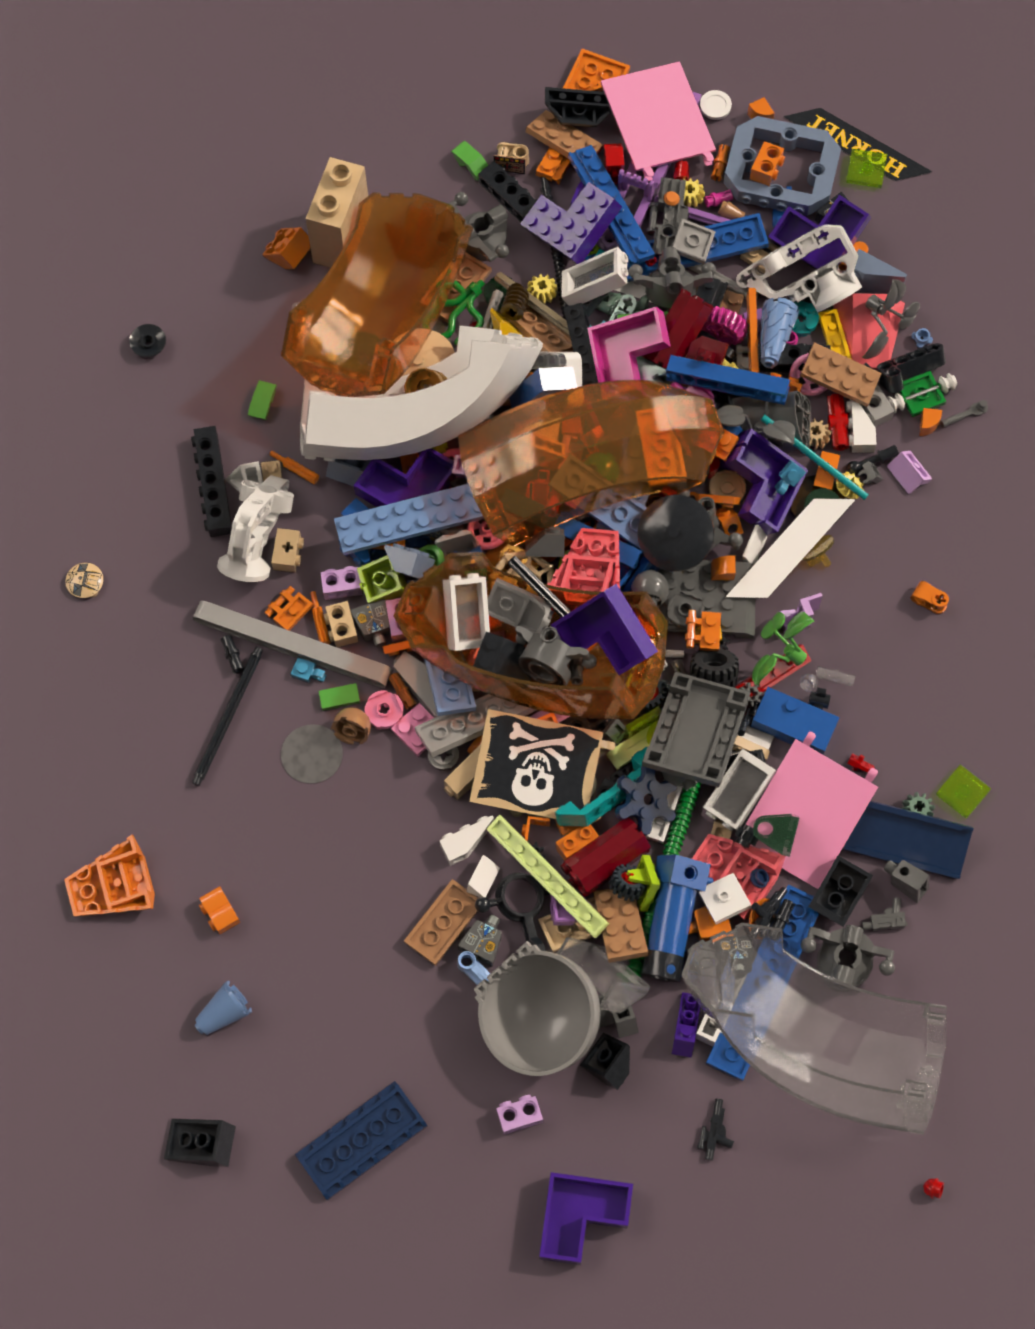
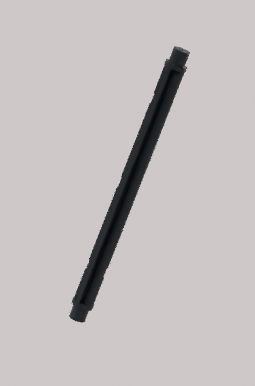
M255 647L253 653L250 654L248 662L194 773L195 777L192 784L200 786L202 780L205 779L254 671L261 660L263 649L260 647Z

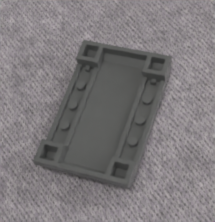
M703 560L697 566L681 572L671 573L670 571L659 569L658 572L668 582L669 594L666 601L652 612L657 634H659V631L687 633V629L678 628L670 622L666 610L668 601L673 595L688 591L695 593L701 598L705 607L704 612L721 613L720 626L722 634L735 635V638L754 639L756 598L726 597L754 564L735 562L736 574L734 580H711L712 560ZM683 606L680 610L682 613L688 614V611L691 609L688 606Z
M675 672L653 737L644 755L642 766L719 788L748 705L750 692Z

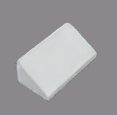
M757 524L750 536L741 562H749L755 565L759 559L767 535Z
M749 726L746 728L745 735L740 736L768 750L774 738L770 734Z
M483 855L468 883L467 892L478 897H486L500 867Z

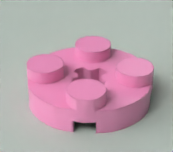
M381 690L373 693L368 698L365 713L369 717L371 725L376 729H389L403 718V704L398 695ZM381 706H384L385 708L389 707V710L386 714L379 712L381 710Z

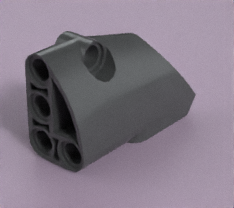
M799 391L788 392L785 405L769 402L767 416L774 422L783 420L792 423L795 426V438L809 447L811 404L809 399ZM748 397L732 399L734 406L741 407L743 414H747L752 427L756 422L761 421L766 401ZM724 403L722 407L728 406V403ZM745 420V422L742 425H740L743 431L749 429L747 422ZM768 437L769 442L787 455L791 451L798 450L792 444Z

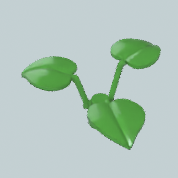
M777 612L763 627L761 637L769 639L775 633L786 645L784 649L785 656L775 653L771 656L768 654L763 656L756 663L752 672V679L755 685L759 686L761 680L774 668L777 658L785 660L787 663L792 661L797 666L805 661L807 654L796 644L793 637L815 622L808 614L800 612L795 615L788 623L784 637L777 631L785 623V615L782 612Z

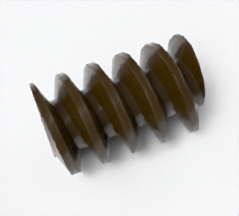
M513 283L507 290L500 310V314L506 319L516 321L524 315L529 293L521 284Z

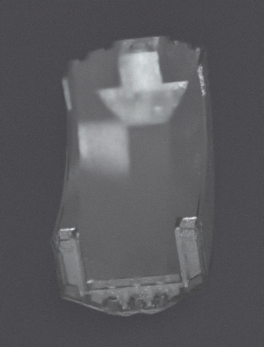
M740 923L735 926L734 930L727 933L722 931L711 936L710 940L703 944L698 942L692 945L681 974L682 979L693 998L739 1055L758 1073L792 1096L836 1116L863 1124L924 1135L932 1117L940 1084L947 1041V1006L878 994L860 989L821 973L783 949L782 928Z

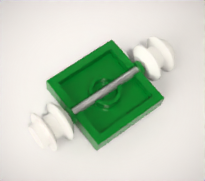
M931 371L903 381L904 389L899 392L900 394L895 393V398L888 396L887 400L894 409V413H896L897 408L901 411L904 410L906 405L911 417L922 414L924 408L935 409L945 405L946 400L942 392L948 393L949 388L954 391L957 386V380L954 375L947 373L946 378L940 376L937 383Z

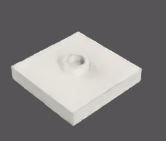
M734 873L706 885L705 892H698L715 924H719L751 908V903Z

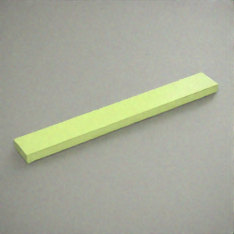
M498 815L486 828L594 938H597L609 925L501 815Z

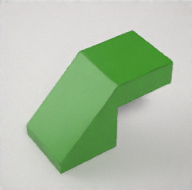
M466 141L461 142L451 150L459 165L466 166L473 178L479 180L478 173L488 166L483 156Z

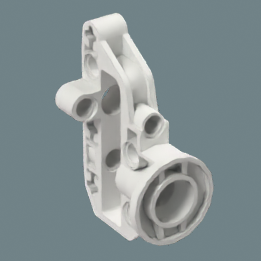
M823 225L813 229L749 265L736 277V282L740 287L755 288L757 292L768 298L777 299L778 297L788 296L792 302H799L809 296L817 312L840 302L862 288L854 273L858 254L844 228L840 225ZM823 231L829 233L827 237L823 236L820 239L818 238V236L821 235ZM837 238L841 239L848 253L781 290L775 291L771 289L766 280L767 277L805 257L815 249H819ZM798 247L800 249L795 255L789 253L791 249L794 250ZM844 262L847 265V270H840L838 263ZM759 265L764 266V274L758 272L757 267ZM751 273L753 274V276L750 277L748 280L743 281L742 278L744 276L746 277ZM812 280L815 283V287L809 288L806 281Z
M270 475L262 484L249 480L242 481L239 500L243 501L233 520L228 552L219 558L217 568L222 574L244 582L264 581L269 577L271 568L261 558L263 547L267 544L269 533L276 524L279 514L291 512L294 494L288 492L289 480Z

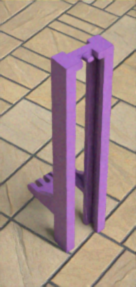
M693 92V95L699 107L701 94ZM632 161L625 174V170L621 169L619 172L618 191L623 199L630 185L644 190L643 199L634 215L640 229L650 210L649 205L651 202H654L655 196L660 189L661 177H666L672 163L658 166L650 183H648L647 178L641 181V176L637 177V171Z

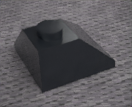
M603 1033L580 1066L606 1085L618 1090L630 1073V1046L621 1040Z

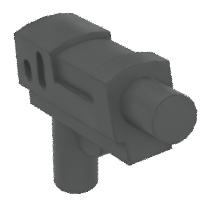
M894 897L892 908L885 909V914L871 915V922H862V929H872V932L884 929H904L908 924L905 921V912H900L901 898Z

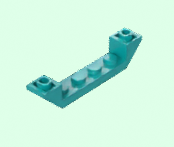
M647 747L637 751L631 757L635 771H632L627 777L632 781L638 780L641 776L642 761ZM616 783L608 791L601 793L597 799L586 804L581 810L569 801L555 811L557 824L559 826L587 827L625 800L626 794L617 787Z

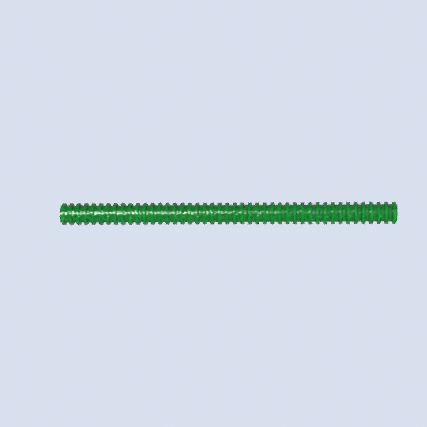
M699 782L687 791L683 787V793H681V798L679 799L680 804L677 805V810L675 811L676 817L671 823V832L668 833L669 838L666 839L667 843L664 845L666 849H663L662 852L664 855L680 856L679 852L682 850L680 847L683 846L682 841L685 840L684 836L689 828L687 824H690L689 819L692 818L691 813L694 812L693 808L698 799L696 796H699L698 791H700L702 783ZM658 890L648 911L643 912L644 918H641L646 945L648 944ZM644 957L628 959L629 964L626 965L627 970L624 971L625 976H623V982L620 984L622 988L625 987L626 990L633 992L638 990L637 985L640 983L638 980L642 977L640 974Z

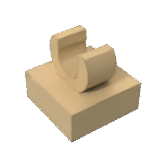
M280 460L261 463L263 481L270 475L282 478Z

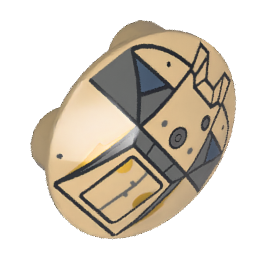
M91 563L75 565L66 576V587L69 593L78 598L96 597L103 585L101 570Z

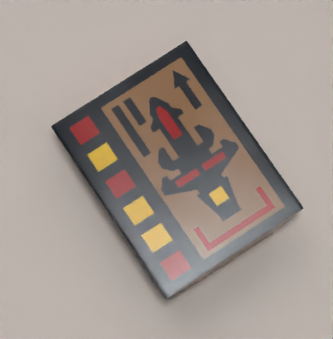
M494 155V161L498 165H502L506 172L525 174L526 159Z

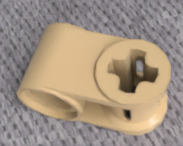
M506 142L497 144V155L526 159V166L529 164L527 146Z

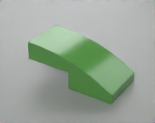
M258 381L249 407V416L267 420L271 402L273 403L276 384Z

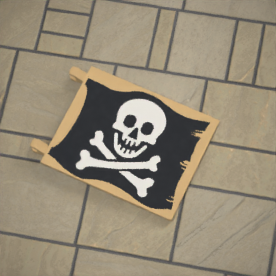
M488 709L469 802L556 819L555 811L569 801L581 810L586 804L590 803L600 748L614 750L615 743L602 740L603 732Z

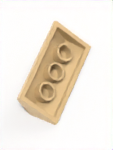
M594 897L587 899L597 911ZM551 914L538 919L552 952L593 937L578 921L574 925H554L551 920Z

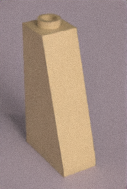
M481 744L444 780V790L450 797L454 796L458 800L472 788Z

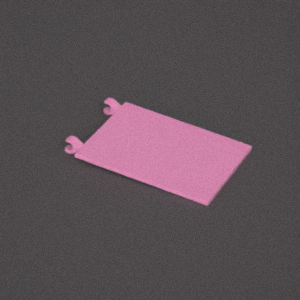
M680 61L600 82L636 171L643 170L644 178H647L648 181H651L653 179L652 176H654L652 167L702 155L705 166L712 165L714 158L711 152H715L716 148Z
M808 732L803 743L795 739L746 825L758 831L756 836L759 837V840L755 846L751 845L752 847L765 848L771 852L786 854L782 868L819 889L878 789V786L872 784L878 771L870 768L865 779L812 749L810 745L816 735Z

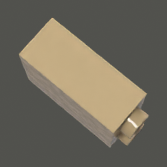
M332 157L329 158L306 216L313 263L344 272L348 271L370 214L365 166Z

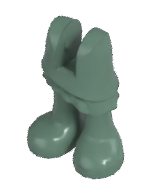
M609 292L596 309L608 316L612 315L624 295ZM643 295L639 301H636L637 305L634 310L636 312H633V314L647 310L649 299L647 295ZM624 300L625 308L628 306L632 307L631 300ZM619 308L620 311L629 314V312H626L625 309Z

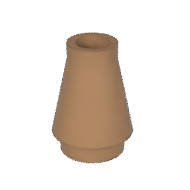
M723 201L718 214L721 217L733 220L744 217L745 212L741 211L730 201Z

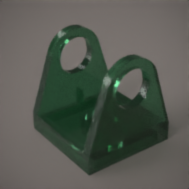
M777 814L760 816L754 822L753 833L758 840L781 855L790 857L799 815ZM762 822H768L773 826V831L768 835H763L759 833L758 825Z

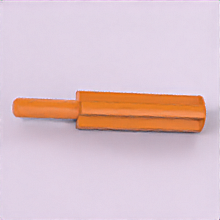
M270 451V456L280 460L283 463V467L312 484H316L319 480L320 475L290 457L284 458L276 452Z
M312 591L310 593L314 607L312 608L318 639L320 642L329 645L331 642L323 610L319 606L316 592Z

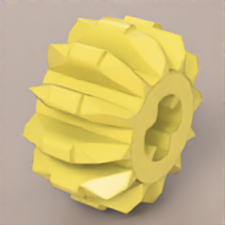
M690 177L689 181H686L684 206L696 208L698 204L703 202V197L705 196L703 184H699L698 179L693 182Z
M540 273L539 278L533 276L532 281L528 282L527 291L545 304L546 301L551 303L552 298H556L558 287L555 284L554 278L549 279L548 274L542 277Z

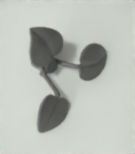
M892 279V285L885 301L876 295L868 298L865 306L873 311L871 315L875 317L883 331L878 334L862 358L869 359L878 356L889 340V337L886 336L888 331L877 315H883L886 311H889L902 318L898 324L901 329H906L913 323L920 309L919 302H912L904 314L891 309L894 304L901 301L906 292V285L902 281Z
M768 401L765 402L764 414L766 416L769 406ZM734 405L718 409L711 419V423L731 427L740 426L746 420L749 429H753L768 440L769 437L794 445L795 426L788 421L778 420L768 425L759 421L752 427L747 414H743V409Z

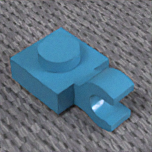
M790 460L779 473L782 479L775 485L776 491L783 495L787 491L789 484L794 487L806 473L805 470Z
M299 657L291 671V677L308 683L311 678L324 682L326 678L324 670L317 669L315 663Z

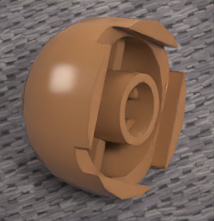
M344 708L335 716L331 730L335 731L334 735L342 742L354 744L355 741L363 744L368 739L371 723L369 717L358 708Z

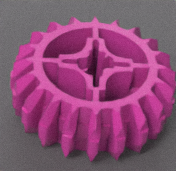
M716 306L701 330L706 331L721 342L737 345L746 337L748 324L742 318V315H738L737 312Z

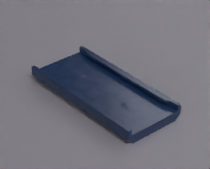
M870 801L846 841L844 849L899 864L902 860H905L918 869L960 879L974 827Z
M394 1081L296 1153L295 1156L328 1201L428 1126L400 1086Z

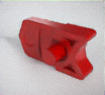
M852 753L847 764L853 766L852 769L854 771L861 769L868 773L870 768L875 769L873 765L863 760L865 758L863 755L857 756Z

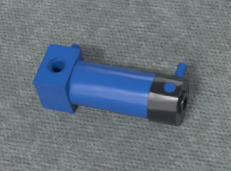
M679 855L657 856L655 872L660 879V889L658 890L647 944L648 956H645L643 959L642 975L665 982H680L681 977L694 979L695 973L693 971L683 969L684 954L697 892H705L706 885L714 882L713 878L708 877L711 864Z

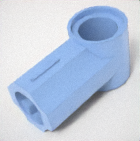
M469 951L462 952L457 962L459 970L464 972L476 985L484 979L489 982L487 976L490 973L476 959L475 955ZM463 958H469L471 959L472 964L470 966H464L461 963V960Z

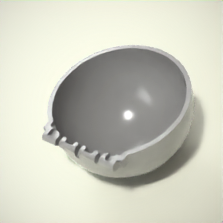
M526 941L516 950L518 955L513 953L501 966H498L487 976L489 982L484 979L474 988L477 994L475 999L479 1003L478 1018L480 1030L491 1053L503 1065L515 1072L530 1076H544L558 1073L573 1066L587 1053L599 1029L600 1002L593 982L580 966L565 956L541 951L537 945L532 946Z

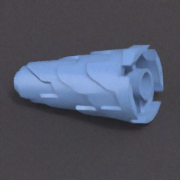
M778 297V301H773L774 298H770L763 303L760 342L761 363L766 368L777 366L781 353L785 348L786 342L789 340L793 326L798 318V306L786 298Z

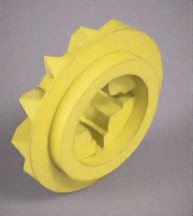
M848 471L842 473L863 489L864 484L859 481L860 478L855 477L854 473L850 474ZM836 479L837 489L843 496L849 499L859 498L857 494Z

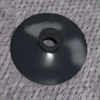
M144 324L137 327L131 333L129 343L132 351L138 356L153 357L164 349L166 336L160 327L154 324Z

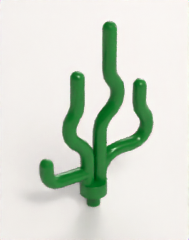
M448 278L443 280L437 286L439 291H443L447 286H452L460 295L455 299H446L438 302L434 306L431 316L419 329L428 330L438 319L442 308L453 306L457 307L449 315L448 329L446 332L441 333L446 339L453 335L456 318L466 308L477 321L475 327L482 328L484 319L474 308L473 302L483 292L481 288L485 283L481 279L477 283L472 281L465 289L454 279ZM458 337L454 341V344L456 346L458 343Z

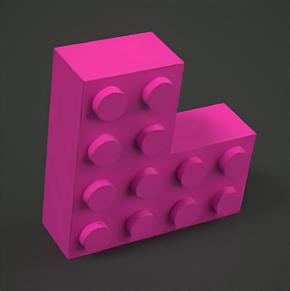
M658 307L587 328L601 398L610 403L643 393L636 357L671 347L664 312Z

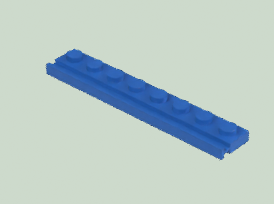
M590 145L578 149L574 153L569 152L568 158L584 186L590 182L613 197L622 206V209L608 228L622 252L626 253L630 266L634 263L653 259L655 257L653 249L593 146Z

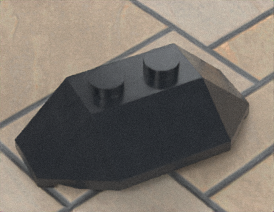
M545 87V105L561 125L597 127L612 113L604 92Z

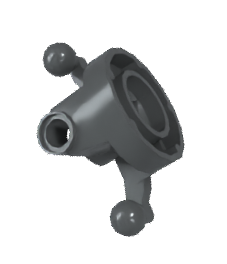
M464 192L457 193L454 200L446 204L456 221L455 236L460 250L467 252L478 260H488L489 262L496 258H506L509 254V249L506 246L508 214L505 208L500 204L487 212H475L464 218L457 205H466L468 196ZM478 228H486V229H487V230H485V231H479V233H477V234H476V231H475V230L478 229Z
M670 246L662 250L658 269L651 272L649 276L642 275L643 269L637 264L630 266L628 270L635 285L646 287L645 293L652 303L663 308H671L682 288L690 292L692 297V295L696 294V287L704 283L713 282L716 267L713 263L707 262L702 266L701 271L703 274L693 276L681 264L677 249Z
M679 486L675 491V495L689 497L690 490L686 486ZM703 497L698 500L704 508L711 507L710 510H707L714 525V541L711 550L718 544L732 546L735 550L740 549L743 543L741 534L732 533L729 536L720 530L714 500L710 497Z
M517 626L515 629L517 632L516 642L523 646L526 645L518 659L519 666L528 676L540 684L553 689H564L572 677L569 670L571 659L582 657V665L586 669H592L597 665V658L590 654L587 649L570 647L561 641L554 627H546L541 633L534 634L521 626Z
M846 925V928H841L831 933L809 927L807 937L800 944L804 952L811 953L816 949L814 937L823 941L817 954L816 967L824 982L837 990L848 991L861 986L868 979L873 969L874 956L886 957L879 965L881 974L889 976L895 971V965L892 962L895 951L874 946L872 941L863 933L864 930L858 926ZM848 950L855 956L856 961L851 965V968L839 965L840 951Z

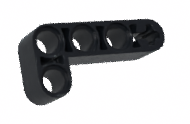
M931 344L880 363L877 366V371L881 373L879 378L880 385L890 393H897L904 389L903 380L945 365L946 358L943 344Z

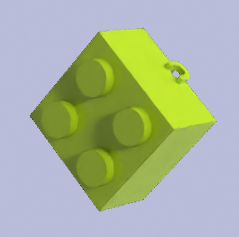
M388 555L357 568L361 580L359 585L364 590L369 604L385 599V601L396 599L409 593L404 574L394 571Z

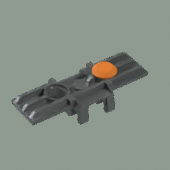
M661 177L658 202H651L649 205L651 212L649 228H647L646 233L654 236L653 251L655 255H662L661 253L664 248L672 247L681 219L687 220L689 217V209L684 206L686 180ZM658 211L664 213L663 225L656 224Z

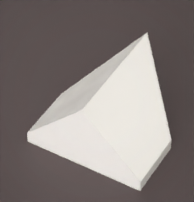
M259 461L239 465L225 480L239 492L242 481L249 480L262 484L263 478Z

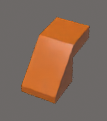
M822 451L821 458L837 469L840 455ZM818 465L813 486L832 490L835 477Z

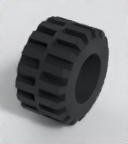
M719 648V652L698 650L692 655L690 661V676L735 688L738 683L739 659L734 653Z

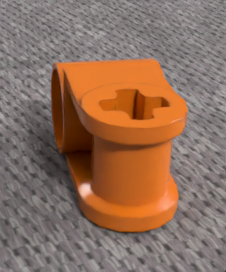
M925 581L919 582L910 597L915 604L923 606L936 614L944 613L949 602V596L945 592Z

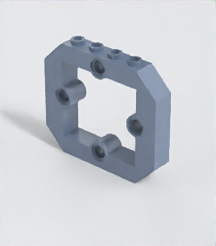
M757 116L737 126L723 183L728 190H731L734 198L744 204L777 209L781 212L791 207L800 214L808 216L819 210L830 199L841 148L827 130ZM753 138L779 143L780 147L784 148L785 151H792L798 147L822 152L820 162L812 163L808 171L807 182L810 186L814 187L812 194L785 189L779 184L767 186L743 180L744 172H751L757 157L756 151L751 148Z

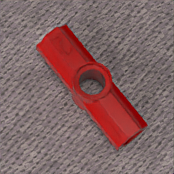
M832 394L827 396L828 430L831 431L833 449L843 451L849 448L848 415L845 413L843 396Z

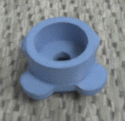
M926 328L919 329L911 335V338L916 341L918 348L933 342V338L930 337V332Z

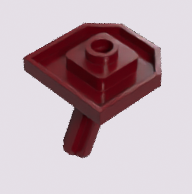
M701 336L691 342L686 358L722 365L729 344Z

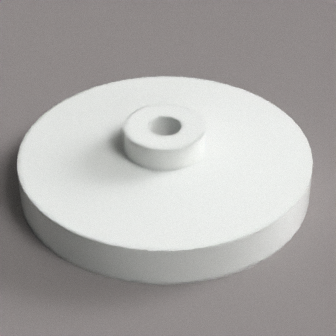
M709 91L700 100V110L709 119H723L731 111V99L722 91Z

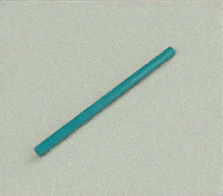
M765 414L760 419L766 425H768L769 423H774V421ZM794 437V447L863 500L869 495L867 492Z

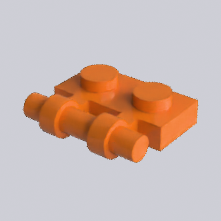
M292 586L282 590L279 593L280 596L274 602H271L268 605V609L264 612L269 618L273 613L277 614L273 618L274 622L281 628L289 631L313 607V603L300 592L293 597L291 594L295 589ZM285 601H288L289 603L283 609H281L280 606Z
M689 610L688 617H686V648L693 649L695 642L700 643L699 650L719 652L721 613L702 611L701 618H696V611ZM695 626L701 627L700 635L695 634Z

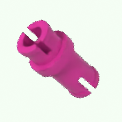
M730 189L720 193L713 192L709 196L704 197V203L707 208L710 206L717 207L723 201L733 200V194Z

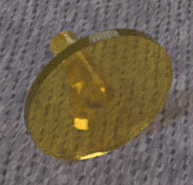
M824 535L802 560L807 561L810 567L821 561L825 567H829L832 563L825 552L834 544L833 536Z

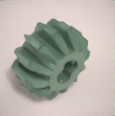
M915 792L914 797L909 794L907 800L902 802L904 806L902 809L929 816H934L932 811L935 809V806L930 804L932 798L925 799L926 793H923L920 797L918 792ZM915 806H919V809H922L921 812H918L917 809L915 810Z

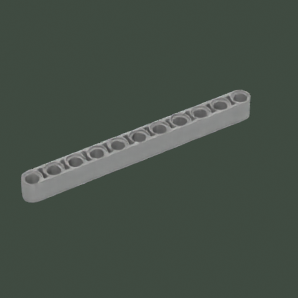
M201 600L193 616V620L202 625L295 658L299 657L323 668L380 688H385L392 672V668L385 664Z

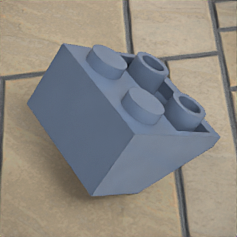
M393 543V546L385 544L384 549L394 571L429 582L435 560L428 558V553Z

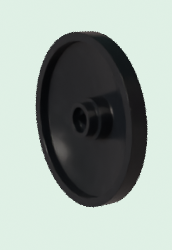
M684 495L665 496L654 501L642 514L637 531L638 543L644 556L656 567L671 572L686 571L700 564L709 554L714 541L713 521L708 511L698 501Z

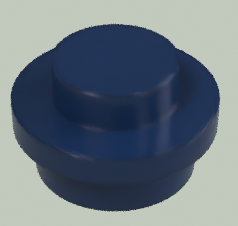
M755 869L751 872L750 879L755 887L763 888L769 882V875L764 869Z

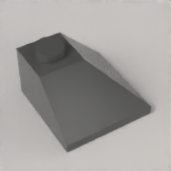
M552 526L526 540V556L564 557V529Z

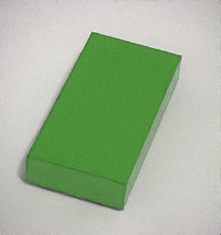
M356 683L319 691L323 711L360 703Z

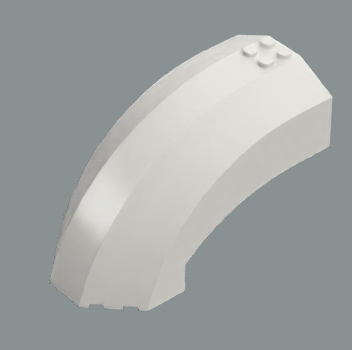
M459 326L457 351L442 361L427 367V369L441 372L447 377V380L405 394L404 385L406 378L410 374L370 381L336 380L305 376L300 420L301 454L306 459L312 460L316 459V457H323L325 461H335V459L373 460L414 454L439 446L464 434L501 407L520 386L533 367L543 347V343L538 338L522 337L523 335L515 333L502 335L501 330Z

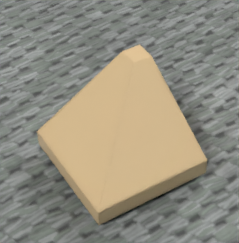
M716 819L711 834L730 839L732 831L722 825L723 821Z

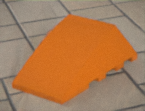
M130 835L126 838V841L111 848L112 850L103 856L100 855L94 862L85 865L64 879L74 917L153 909L155 897L145 856L134 835Z

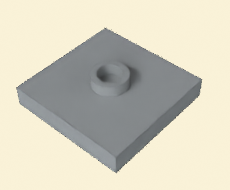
M681 219L672 247L677 249L679 255L704 264L716 231Z

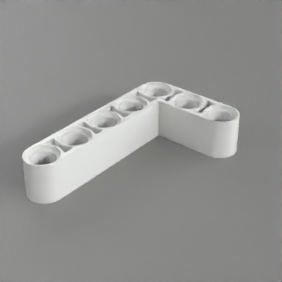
M540 351L531 369L573 367L577 389L558 404L562 408L579 407L582 404L581 355L578 352Z

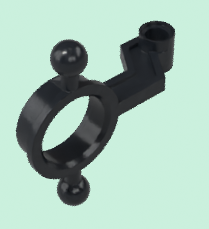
M512 873L500 881L495 892V898L479 897L475 901V908L480 913H485L490 907L497 906L502 915L507 919L521 922L526 941L532 946L537 945L541 951H546L544 943L537 937L533 918L541 911L544 904V896L550 895V893L532 875ZM524 880L534 887L537 894V902L532 911L518 913L508 906L505 900V889L511 881Z

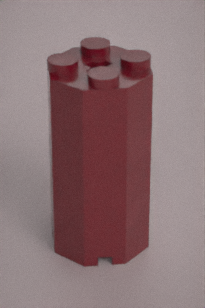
M682 288L665 316L671 347L643 355V357L667 369L671 355L685 358L691 342L697 338L714 306L707 302L703 303L704 300L695 294L691 297V293Z
M629 817L617 823L560 865L562 871L570 877L568 880L569 884L574 889H577L582 897H587L608 882L617 866L620 867L621 864H624V866L626 864L632 865L642 855L650 852L651 846L642 831L639 832L636 829L638 826Z

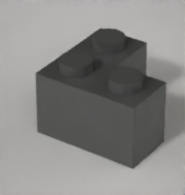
M625 987L598 995L600 1002L599 1028L614 1024L619 1038L639 1033L636 1017Z

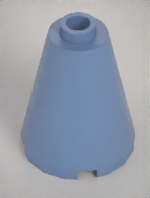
M226 981L196 1017L195 1027L201 1034H211L252 1013L251 1007L247 1009L245 1006L248 1002L234 985L232 987L229 986L230 981Z

